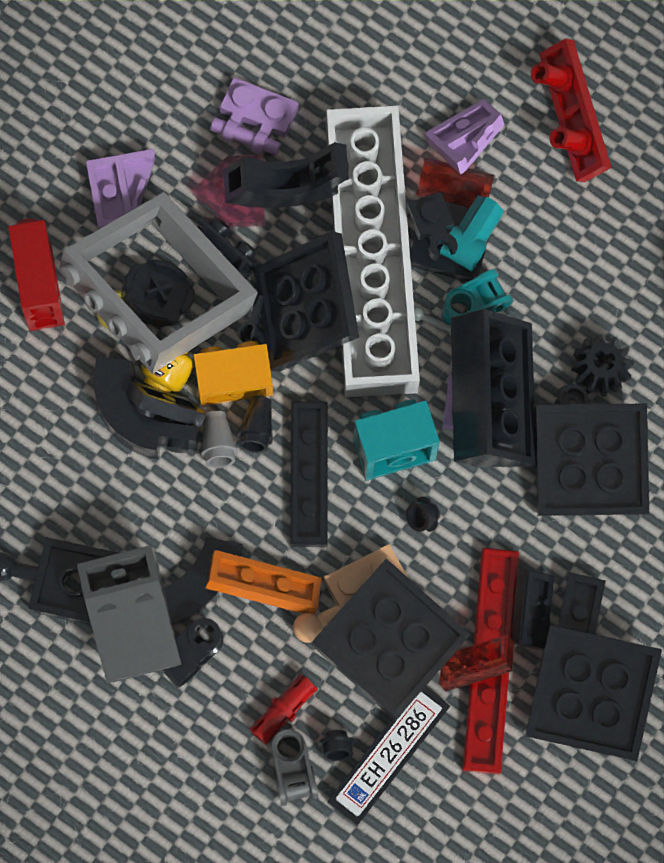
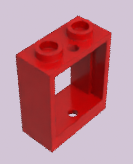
M34 218L22 219L16 225L8 226L21 309L29 331L64 326L65 321L53 249L45 220L38 221Z

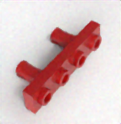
M564 38L539 53L541 62H539V65L535 64L532 67L531 79L535 84L548 85L560 125L557 127L558 129H553L550 133L549 140L551 146L555 149L567 150L576 181L585 183L612 167L575 42L572 39Z

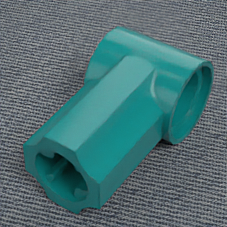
M478 195L460 225L454 226L449 233L457 241L458 249L456 254L451 255L449 248L445 244H443L440 254L472 271L487 247L486 242L504 215L505 210L491 198Z

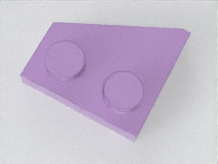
M154 149L86 161L98 229L142 204L155 162Z

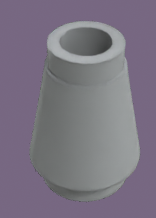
M223 411L208 412L204 419L201 457L206 460L208 467H228L235 462L238 450L228 420L226 419V413Z

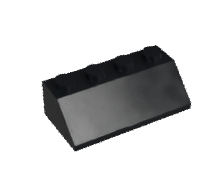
M486 309L452 317L450 340L454 462L476 467L536 466L532 323Z

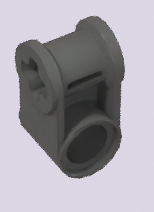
M293 729L280 731L272 741V756L281 806H286L288 801L311 797L313 800L319 799L312 765H310L304 737ZM285 738H292L299 744V753L292 758H285L278 751L279 742ZM305 783L302 786L288 788V786Z

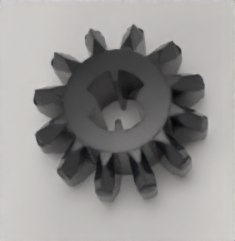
M601 333L597 336L596 343L586 338L582 343L583 349H575L573 356L577 361L571 364V371L580 373L575 379L576 385L588 383L587 394H591L596 387L599 388L600 395L606 397L609 388L618 393L622 389L621 382L628 383L632 375L627 370L632 369L634 361L625 358L629 352L628 346L619 349L616 347L618 343L617 336L613 337L610 343H605V337ZM598 361L601 365L607 363L609 367L608 369L604 366L597 368L595 365Z

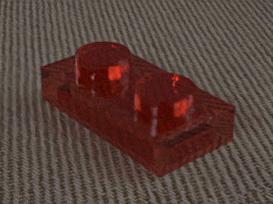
M426 157L416 195L426 197L442 192L446 202L470 208L478 195L481 197L490 196L495 175L470 168L460 174L449 163Z

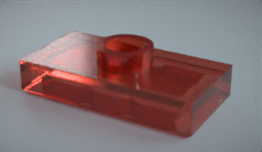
M505 635L457 650L440 669V686L446 692L511 672L514 655L513 640L509 635Z

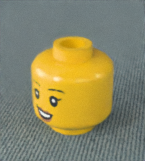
M188 351L153 374L142 364L141 372L146 376L144 382L150 386L169 393L171 391L178 392L183 389L191 375L195 362L191 357L187 356Z

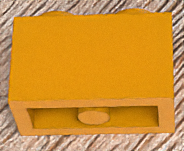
M249 341L238 344L237 348L222 350V347L214 346L201 350V353L194 354L201 406L248 400L253 396H273L267 344L259 345L258 342Z

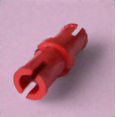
M300 673L279 697L275 696L270 701L272 705L248 729L259 741L267 745L288 721L293 722L297 717L295 715L296 712L318 689L308 678Z

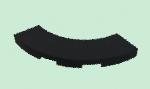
M206 537L200 555L191 568L181 578L164 588L172 625L182 623L206 608V605L218 595V591L206 589L210 560L214 550L240 556L243 544Z

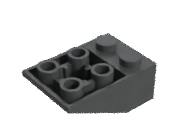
M151 545L77 564L84 600L107 684L182 665L158 560Z

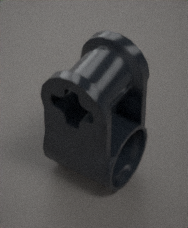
M200 618L194 621L176 637L182 665L161 671L177 688L186 684L222 648L224 638L218 624L208 618ZM202 630L206 633L213 630L211 637L214 641L209 645L204 641L198 644L200 641L198 633Z

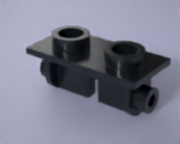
M200 216L198 218L204 226L203 228L197 226V228L219 251L221 250L224 253V257L247 280L252 273L248 268L250 266L257 267L262 264L255 258L258 254L257 251L244 240H240L238 243L229 235L231 228L215 216L211 219Z

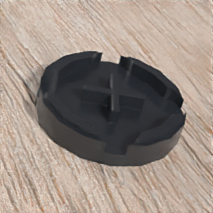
M154 259L131 267L124 278L121 296L123 301L143 323L164 327L172 326L186 317L193 304L194 289L192 285L190 287L189 282L186 280L188 276L182 269L170 262Z

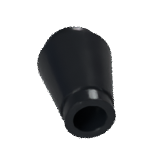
M253 396L250 398V403L237 433L239 447L247 452L264 453L268 450V445L273 442L272 401L264 396Z

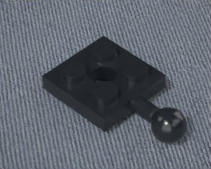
M46 537L39 567L16 563L9 553L0 552V582L7 581L12 577L35 581L28 606L29 612L91 625L82 588L75 592L68 591L64 588V580L71 573H79L77 564L118 554V552Z

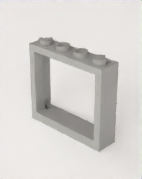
M165 192L64 249L59 267V272L66 278V284L76 289L84 298L87 307L91 311L96 312L106 322L112 335L120 338L131 350L135 360L139 359L152 374L174 361L178 356L185 354L250 313L258 293ZM150 224L158 230L223 301L161 341L88 263L89 260Z

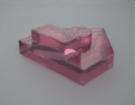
M263 155L226 156L192 190L193 196L201 203H205L229 227L265 226V208L225 203L223 170L243 157L263 161Z

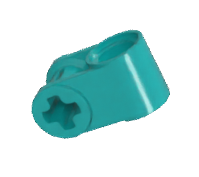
M496 269L488 270L478 275L473 280L452 289L447 294L441 315L444 323L451 325L452 317L463 315L451 308V305L455 303L465 305L468 309L467 313L481 309L500 313L514 302L512 296L506 295L497 279L499 274Z

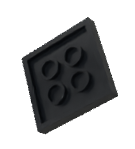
M331 231L254 268L258 295L265 297L261 309V318L270 370L283 371L359 338L342 233Z
M647 403L535 405L537 516L650 514Z
M385 559L310 645L393 720H397L471 634L390 561Z
M549 624L525 736L638 761L662 649Z

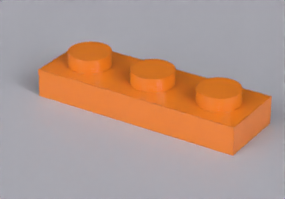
M214 550L210 560L206 589L299 613L315 614L319 604L322 578Z

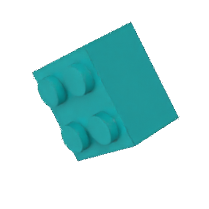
M415 399L406 400L397 404L394 410L381 413V410H371L359 416L360 419L354 422L353 443L365 481L436 461L440 441L427 401L417 403Z

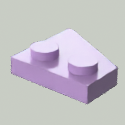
M482 99L424 134L428 145L462 174L501 130L504 122L501 113L486 100Z

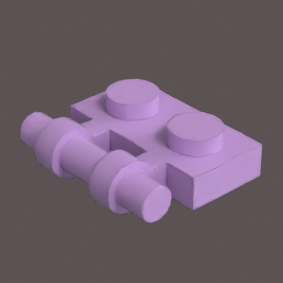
M233 78L220 106V113L231 118L226 122L215 117L210 130L221 134L222 139L231 143L236 140L249 145L254 152L260 154L267 152L277 156L281 143L270 139L273 133L286 138L299 109V102ZM245 122L260 128V130L255 133L242 128L241 125Z

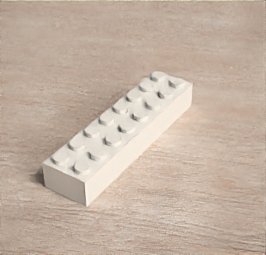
M398 106L330 109L326 112L327 146L334 142L345 144L347 147V161L349 163V179L339 184V194L331 197L333 231L342 233L359 338L341 345L345 397L418 393L420 377Z

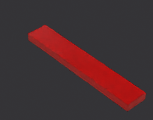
M483 547L481 549L462 771L501 774L512 645L510 640L519 551Z

